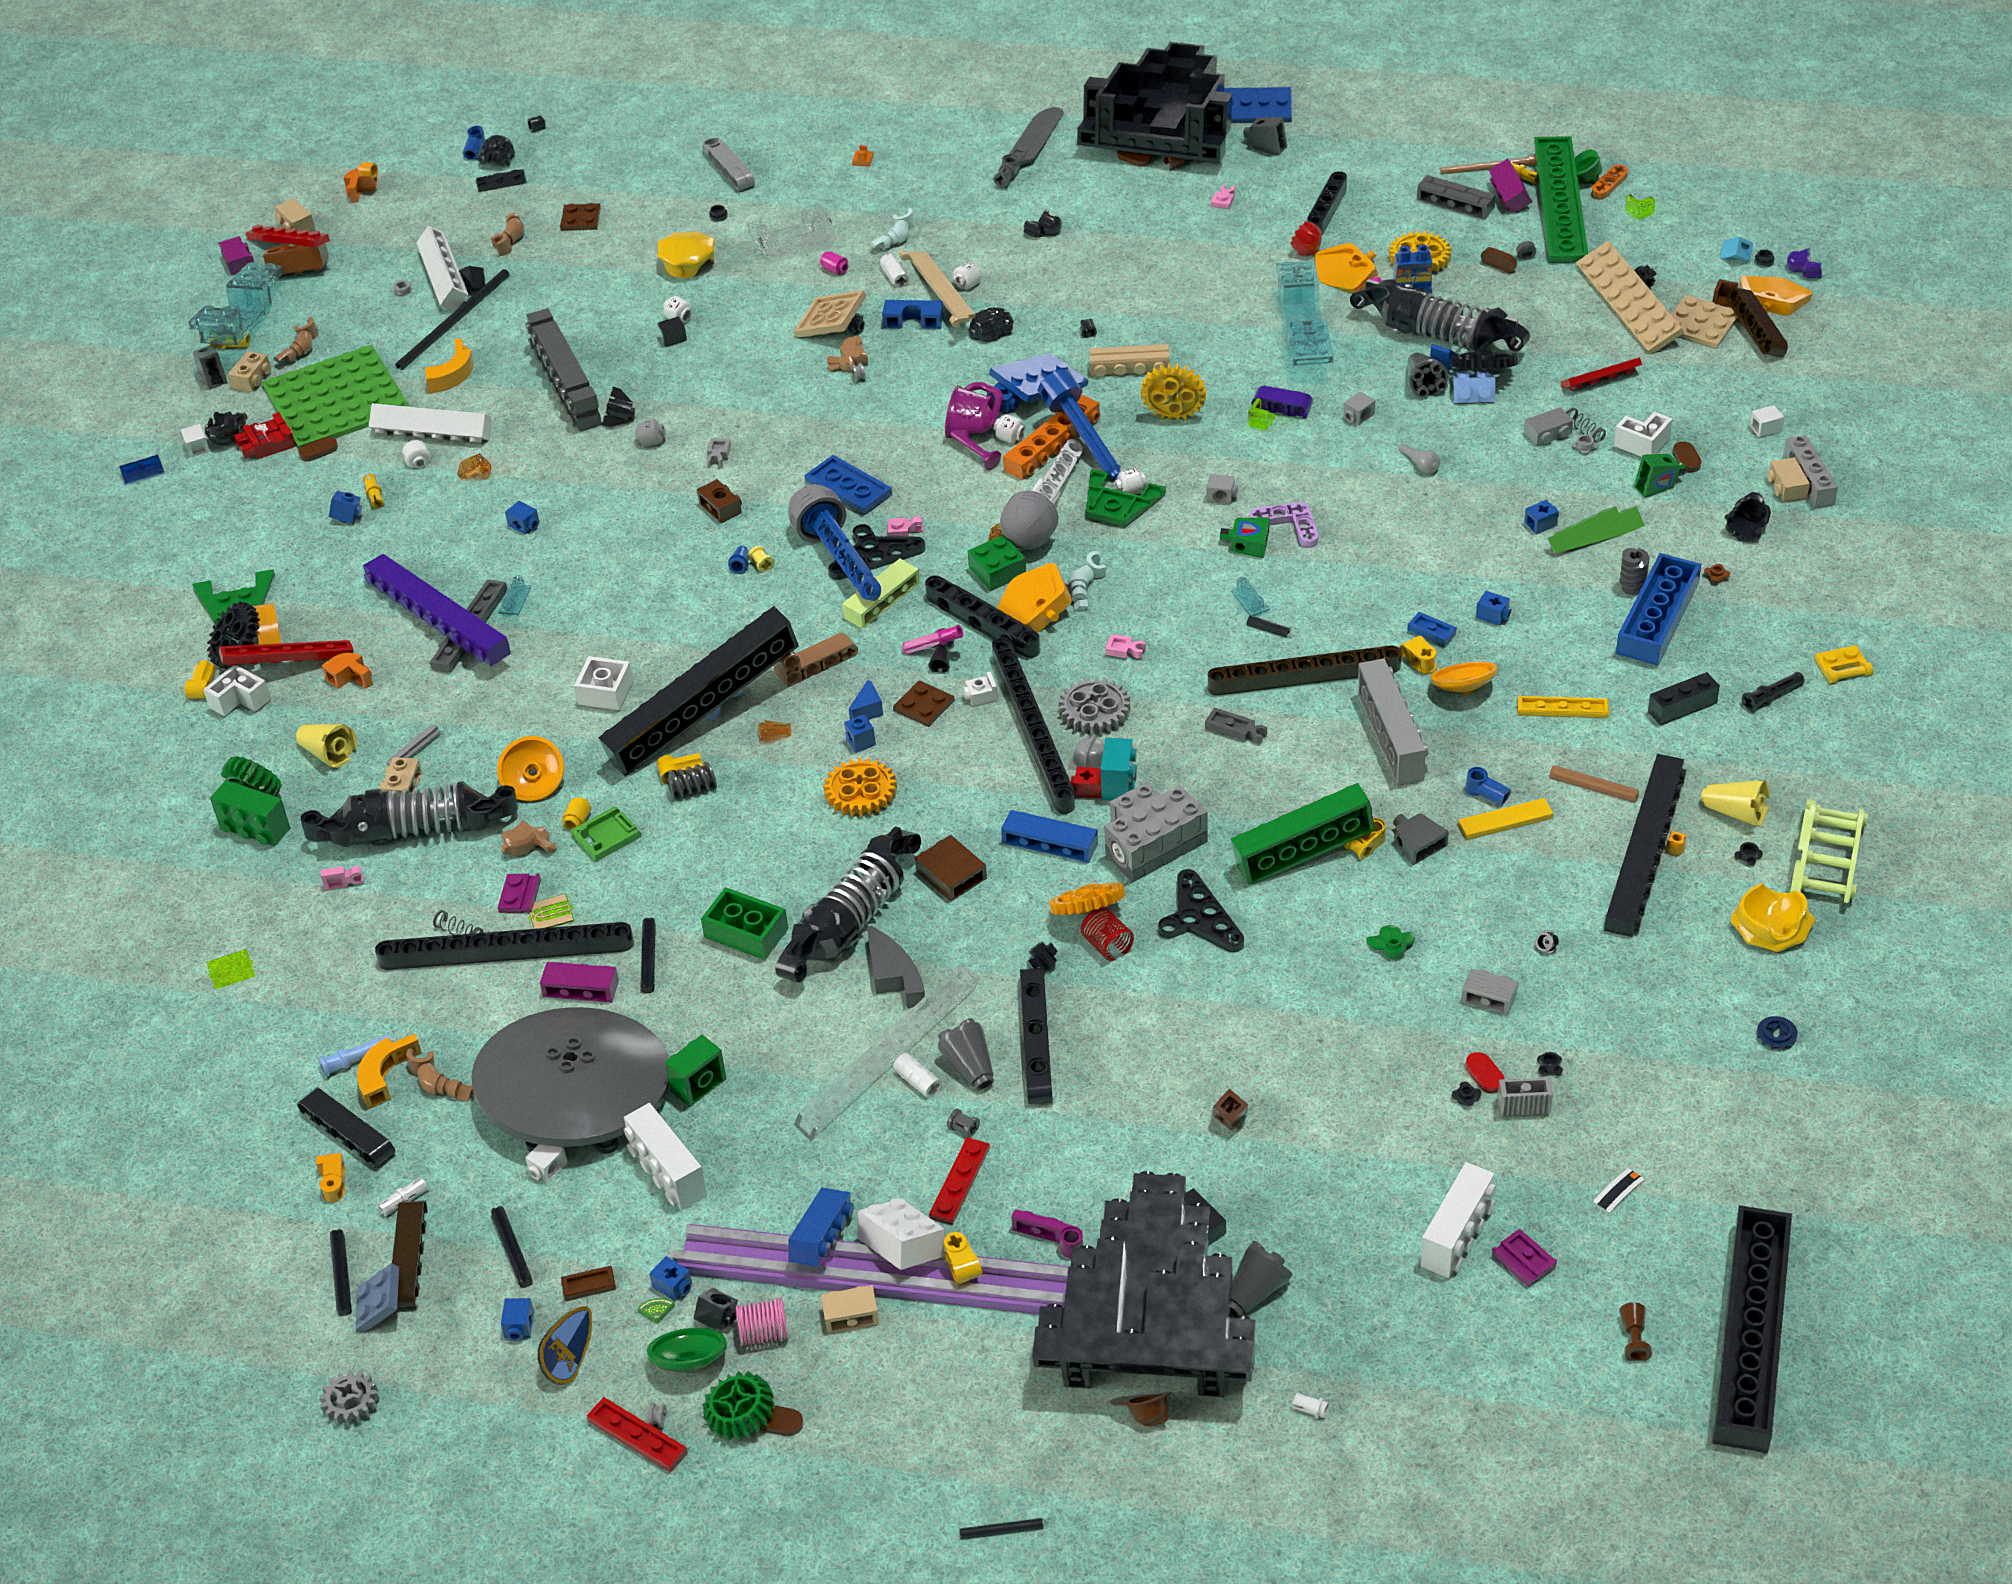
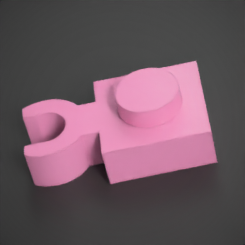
M1223 184L1221 192L1216 191L1211 201V206L1229 209L1234 200L1235 186H1232L1231 189H1226V185Z
M1111 634L1105 652L1106 655L1127 658L1128 654L1135 658H1143L1146 642H1132V637Z
M344 866L321 870V878L325 890L348 887L349 883L355 885L364 883L361 866H354L346 871Z

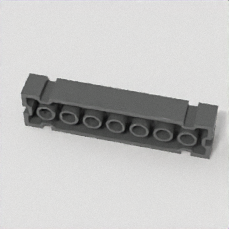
M549 308L526 314L527 323H525V328L531 337L528 338L531 350L534 349L537 361L540 360L541 368L545 371L548 382H551L554 393H557L560 404H563L566 415H569L572 426H577L580 432L602 425L601 416L598 411L597 395L592 386H590L585 373L559 326L553 320Z

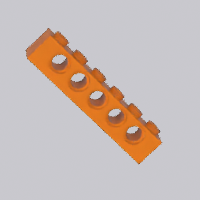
M1081 395L1077 401L1078 405L1090 423H1096L1100 418L1099 402ZM1064 411L1056 413L1003 456L1004 471L1023 480L1028 475H1032L1041 464H1046L1051 456L1058 454L1069 439L1074 440L1079 433Z

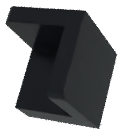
M467 266L459 270L467 291L471 289L479 290L486 284L484 268Z
M679 316L657 323L663 335L665 347L687 341L686 329Z

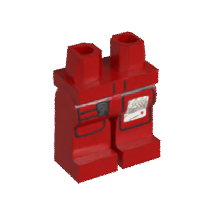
M280 412L272 414L273 419L269 421L253 423L250 426L248 424L242 426L244 432L234 435L238 448H241L245 459L255 456L258 460L295 447L293 433Z

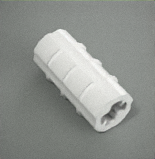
M892 254L884 255L880 259V266L890 279V282L896 288L908 285L909 276L898 259Z
M903 1053L895 1060L893 1065L894 1071L925 1097L930 1098L940 1091L942 1087L941 1080L909 1053Z

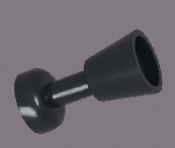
M955 640L947 642L944 646L941 644L937 645L938 648L935 649L928 664L932 672H938V668H942V672L949 671V652L947 648L951 647Z

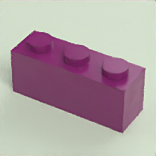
M1508 158L1488 170L1492 176L1489 180L1493 187L1496 188L1495 192L1506 210L1509 208L1512 213H1515L1533 202L1517 170Z
M546 962L540 980V987L543 997L612 1003L619 979L616 967Z

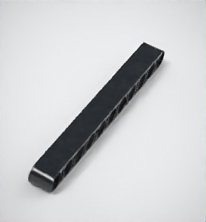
M1003 637L997 638L992 642L993 661L1052 803L1057 812L1061 814L1071 813L1075 809L1073 786L1011 641Z
M613 922L385 940L376 945L375 953L379 966L382 969L395 970L625 952L634 946L631 926L628 923Z

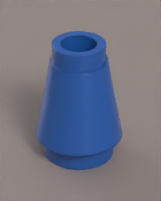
M738 546L729 558L728 566L732 572L740 574L748 569L749 551L747 547Z

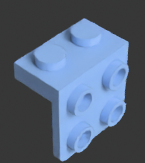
M1465 370L1455 371V374H1451V380L1454 382V403L1495 402V377L1490 372H1478V370H1475V374H1470Z

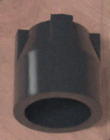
M542 115L527 119L528 127L532 132L546 128L545 119Z
M1082 319L1080 321L1082 337L1089 338L1086 332H1091L1090 337H1095L1097 330L1093 319Z

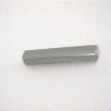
M436 725L429 726L387 760V765L390 766L393 757L412 758L440 735L438 727Z

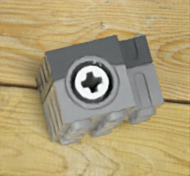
M1146 782L1110 801L1111 822L1104 825L1105 853L1132 883L1139 880L1140 877L1157 870L1162 865L1164 866L1174 861L1177 857L1196 849L1197 846L1208 842L1207 811L1181 785L1161 795L1152 788L1149 782Z

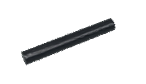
M1042 1518L959 1528L960 1538L962 1540L1043 1529Z

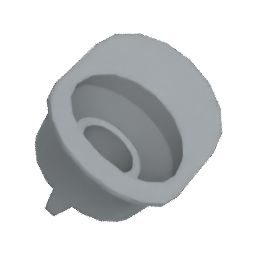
M1093 734L1091 738H1084L1077 743L1069 762L1068 770H1076V767L1101 768L1104 744L1097 739L1096 734Z

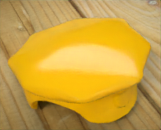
M699 231L674 232L657 243V256L663 261L668 274L671 276L691 278L696 275L698 269L708 259L711 263H714L715 239Z
M1760 883L1749 889L1741 897L1731 916V923L1739 931L1747 944L1774 952H1781L1805 942L1816 919L1807 909V899L1801 892L1796 890L1790 893L1776 892Z

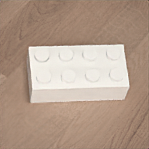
M650 1103L624 1117L626 1128L623 1130L629 1140L627 1144L629 1152L633 1157L638 1156L641 1159L640 1164L646 1173L651 1172L653 1174L652 1178L658 1189L664 1188L666 1191L665 1195L672 1206L676 1204L682 1211L707 1196L701 1165Z
M1465 1162L1422 1237L1420 1267L1447 1278L1451 1277L1453 1271L1458 1272L1463 1263V1253L1470 1252L1474 1243V1238L1472 1237L1475 1233L1480 1234L1484 1226L1485 1220L1483 1218L1485 1214L1490 1215L1493 1211L1495 1201L1492 1198L1497 1187L1494 1184L1495 1173Z

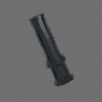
M1797 671L1769 686L1761 685L1752 693H1744L1742 695V704L1749 711L1753 712L1763 704H1770L1773 698L1799 685H1803L1805 682L1804 676Z

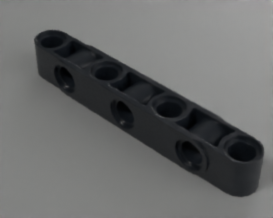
M934 575L926 579V597L940 609L993 640L1001 637L1009 639L1014 650L1024 657L1033 658L1040 654V637L1036 631L940 576Z
M1044 968L1020 969L1028 1104L1053 1102Z

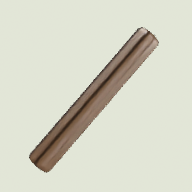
M1553 765L1550 770V778L1631 802H1636L1639 797V790L1556 765Z

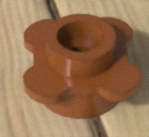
M1715 564L1711 568L1704 569V574L1708 575V579L1712 582L1719 583L1724 581L1725 578L1730 577V572L1726 571L1722 564Z

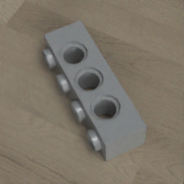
M1807 435L1786 438L1784 458H1796L1810 483L1808 498L1814 508L1835 505L1838 486Z

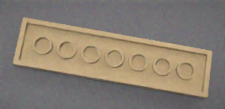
M1609 240L1576 262L1579 269L1649 354L1657 352L1684 334L1682 327Z

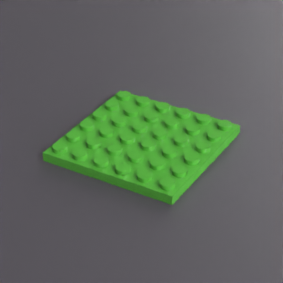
M372 344L312 365H307L295 371H289L286 374L272 377L262 382V386L276 411L280 412L292 431L294 442L298 449L324 437L338 438L369 427L372 403L410 407Z

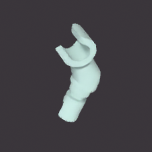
M907 209V214L900 217L897 214L893 215L895 224L893 228L889 229L886 236L883 235L871 241L870 246L873 248L879 246L881 249L886 250L890 246L899 245L904 242L908 237V231L915 226L912 209Z
M1099 551L1089 553L1086 565L1073 571L1069 576L1068 588L1071 591L1075 611H1084L1088 608L1086 592L1088 584L1093 578H1102L1106 575L1107 566L1104 564L1099 565L1101 560V553Z

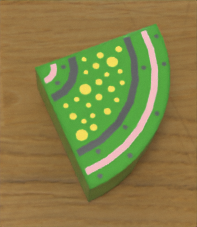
M654 1298L639 1305L638 1311L659 1324L675 1307V1303L666 1298Z

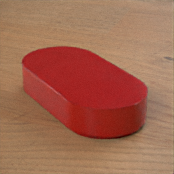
M1474 1052L1466 1058V1069L1477 1084L1488 1093L1498 1092L1499 1080H1505V1077L1490 1057L1482 1052Z

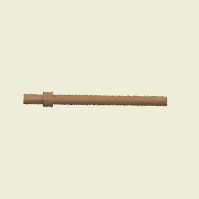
M1529 155L1528 158L1510 160L1511 163L1519 166H1536L1535 155ZM1502 161L1442 167L1440 172L1442 175L1489 170Z

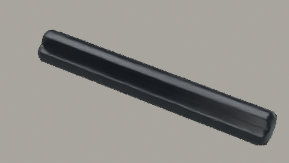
M652 917L644 918L642 921L641 989L643 993L654 991L656 923Z
M504 1207L492 1208V1218L519 1286L525 1288L532 1285V1276Z
M337 1229L330 1232L336 1308L338 1315L344 1316L351 1314L352 1306L345 1235L342 1229Z

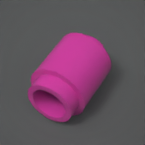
M826 251L820 258V264L823 268L834 274L840 275L848 270V259L837 253Z

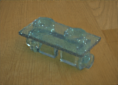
M517 575L512 578V584L502 601L498 613L520 614L531 589V585H525L522 576Z
M1239 577L1237 579V588L1232 589L1231 592L1249 615L1256 616L1270 611L1264 599L1260 597L1249 583V580L1245 577Z

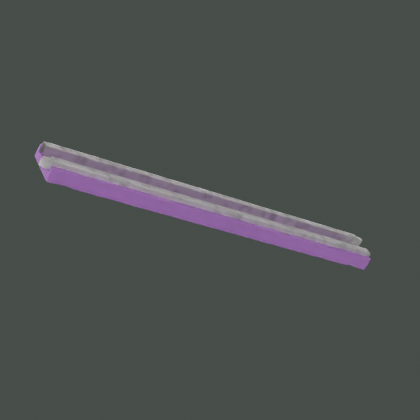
M697 1224L687 1225L685 1232L687 1240L684 1250L669 1253L672 1260L690 1270L692 1275L831 1291H842L858 1286L873 1285L875 1296L1039 1314L1040 1306H1047L1052 1303L1064 1307L1068 1267H1070L977 1256L983 1275L957 1285L945 1260V1256L900 1270L864 1243L837 1240L835 1244L831 1245L827 1258L824 1257L820 1265L816 1267L788 1262V1239L791 1235Z

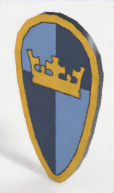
M577 1307L564 1314L540 1341L538 1363L545 1377L554 1384L563 1385L572 1382L579 1372L592 1333V1313L589 1307Z

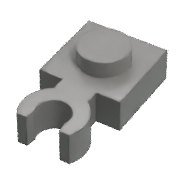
M710 438L707 448L708 467H711L713 462H718L719 467L723 466L722 458H728L731 448L730 439Z

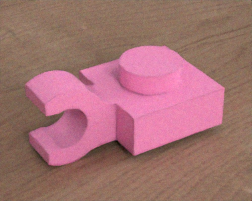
M916 516L911 521H909V517L888 519L887 534L888 536H909V532H924V525H921L923 518Z

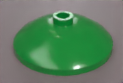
M708 1328L679 1329L654 1339L647 1347V1357L652 1364L661 1369L677 1373H693L707 1367L721 1357L727 1347L726 1338L719 1331Z

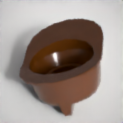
M1172 1392L1117 1397L1112 1399L1110 1403L1127 1406L1137 1423L1146 1427H1152L1168 1421L1167 1396L1171 1395Z

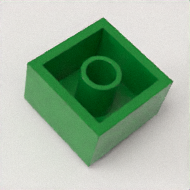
M1004 534L967 550L969 569L990 591L1010 583L1016 576L1027 572L1026 557Z
M703 1034L690 1041L687 1046L670 1056L665 1062L670 1091L689 1107L693 1106L727 1079L722 1050Z

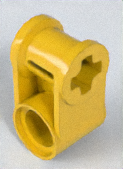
M1417 636L1399 645L1402 656H1405L1408 659L1407 662H1410L1419 672L1432 674L1436 671L1437 665L1434 662L1436 650L1422 636Z
M1374 817L1375 831L1344 844V848L1347 850L1351 849L1358 854V858L1364 860L1385 842L1386 824L1383 819Z
M960 1232L947 1234L943 1242L945 1248L944 1256L956 1284L959 1285L982 1276L980 1262L973 1253L964 1234Z

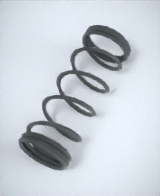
M1571 408L1566 412V414H1569L1568 416H1570V414L1575 410V414L1572 418L1573 420L1575 419V429H1579L1576 428L1575 422L1580 415H1582L1583 418V414L1581 413L1578 415V410L1576 408ZM1586 418V419H1585V420L1588 419V423H1587L1584 427H1586V426L1589 424V421H1590L1589 418ZM1585 420L1582 422L1581 427H1580V431H1581L1582 434H1585V433L1582 432V429H1581L1583 423L1585 422ZM1592 423V424L1588 427V429H1587V435H1588V430H1589V428H1590L1593 424H1595V426H1594V428H1593L1590 432H1592V431L1595 429L1596 423ZM1601 427L1598 428L1592 435L1594 442L1596 435L1600 431H1603V435L1600 438L1601 440H1603L1606 436V431Z
M440 910L435 914L433 918L434 927L447 931V929L445 930L441 927V920L447 922V912ZM443 912V915L440 918L439 927L438 925H436V921L438 916ZM453 916V917L450 919L449 923H448V931H449V933H450L451 935H455V933L453 934V933L450 932V930H449V925H450L451 920H452L453 918H455V921H454V923H453V925H452V926H454V924H455V922H456V916ZM461 920V921L458 923V925H457V928H456V934H457V935H458V927H459V924H460L462 921H463V925H462V928H461V929H463V927H464V924H465V921H464V920ZM469 924L465 930L466 934L468 927L471 925L472 927L469 933H476L478 930H480L479 933H484L483 929L480 927H476L475 929H473L472 924Z

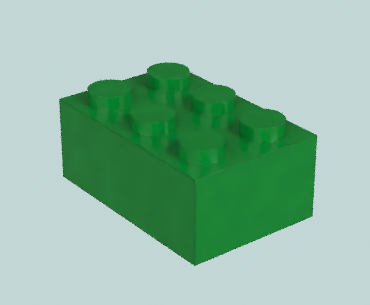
M227 780L210 797L218 825L224 832L229 833L231 831L239 834L244 839L252 838L262 845L270 844L276 846L291 828L282 799Z
M727 887L721 891L701 918L704 938L764 960L788 929L785 908Z

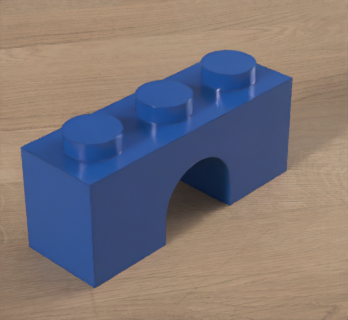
M885 300L882 312L883 328H903L905 321L918 319L921 321L922 329H941L944 316L943 301Z

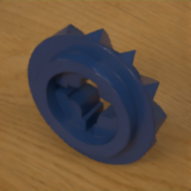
M1770 1016L1764 1018L1758 1024L1757 1038L1762 1040V1045H1770L1771 1049L1779 1047L1783 1050L1785 1046L1792 1047L1794 1041L1797 1040L1798 1031L1796 1026L1784 1017ZM1780 1028V1035L1774 1037V1032Z

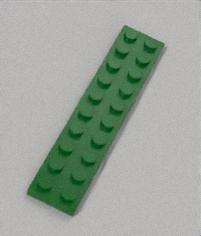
M1572 136L1534 137V150L1549 262H1577L1588 254Z

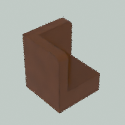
M1719 279L1714 289L1712 302L1731 308L1727 301V293L1730 288L1738 287V283Z

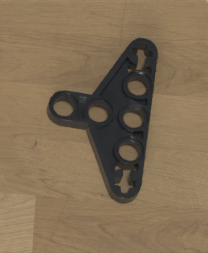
M859 524L853 528V538L856 542L853 547L869 570L895 563L898 559L904 560L920 555L926 550L925 540L921 537L876 536L871 527L866 524ZM861 532L867 533L866 535H862V536L857 535V534H859V533H861ZM874 545L872 548H866L865 546ZM894 551L902 552L900 554H892ZM875 557H881V558H882L881 560H878V561L872 560V559L875 558ZM836 560L829 565V576L832 579L841 580L848 578Z
M1191 869L1180 871L1177 875L1179 911L1160 919L1158 922L1159 934L1164 938L1170 939L1186 932H1191L1226 951L1239 952L1244 947L1242 932L1197 872ZM1192 879V887L1188 880ZM1202 893L1205 897L1198 899L1193 897V895ZM1208 908L1216 910L1213 914H1208L1204 911ZM1186 917H1193L1196 919L1194 922L1191 923L1184 921ZM1226 924L1228 928L1218 929L1216 925ZM1171 925L1175 927V929L1172 931H1165L1163 927ZM1229 934H1231L1233 939L1231 942H1229Z

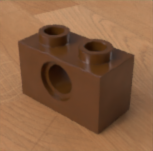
M718 479L697 489L699 504L721 524L742 513L740 497L732 493L726 484L723 485Z

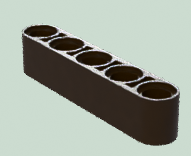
M1730 288L1727 293V301L1760 351L1765 355L1783 357L1787 353L1788 343L1755 294L1748 289Z
M426 1200L399 1202L392 1256V1264L399 1267L397 1308L418 1307L416 1305V1297H419L420 1290L418 1276H421L422 1271L420 1256L423 1255L425 1242L422 1241V1237L426 1232L427 1223L424 1218L425 1213H428Z

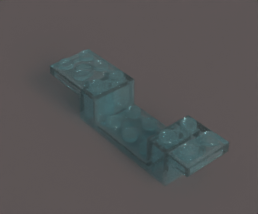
M1315 260L1276 263L1278 302L1288 358H1292L1293 366L1333 363V352L1327 321L1322 320L1319 306V280Z
M255 262L247 263L226 284L229 306L214 308L212 305L204 306L189 321L190 329H198L200 343L238 345L270 312L272 308L270 286L283 274V266H275L272 263L258 265Z

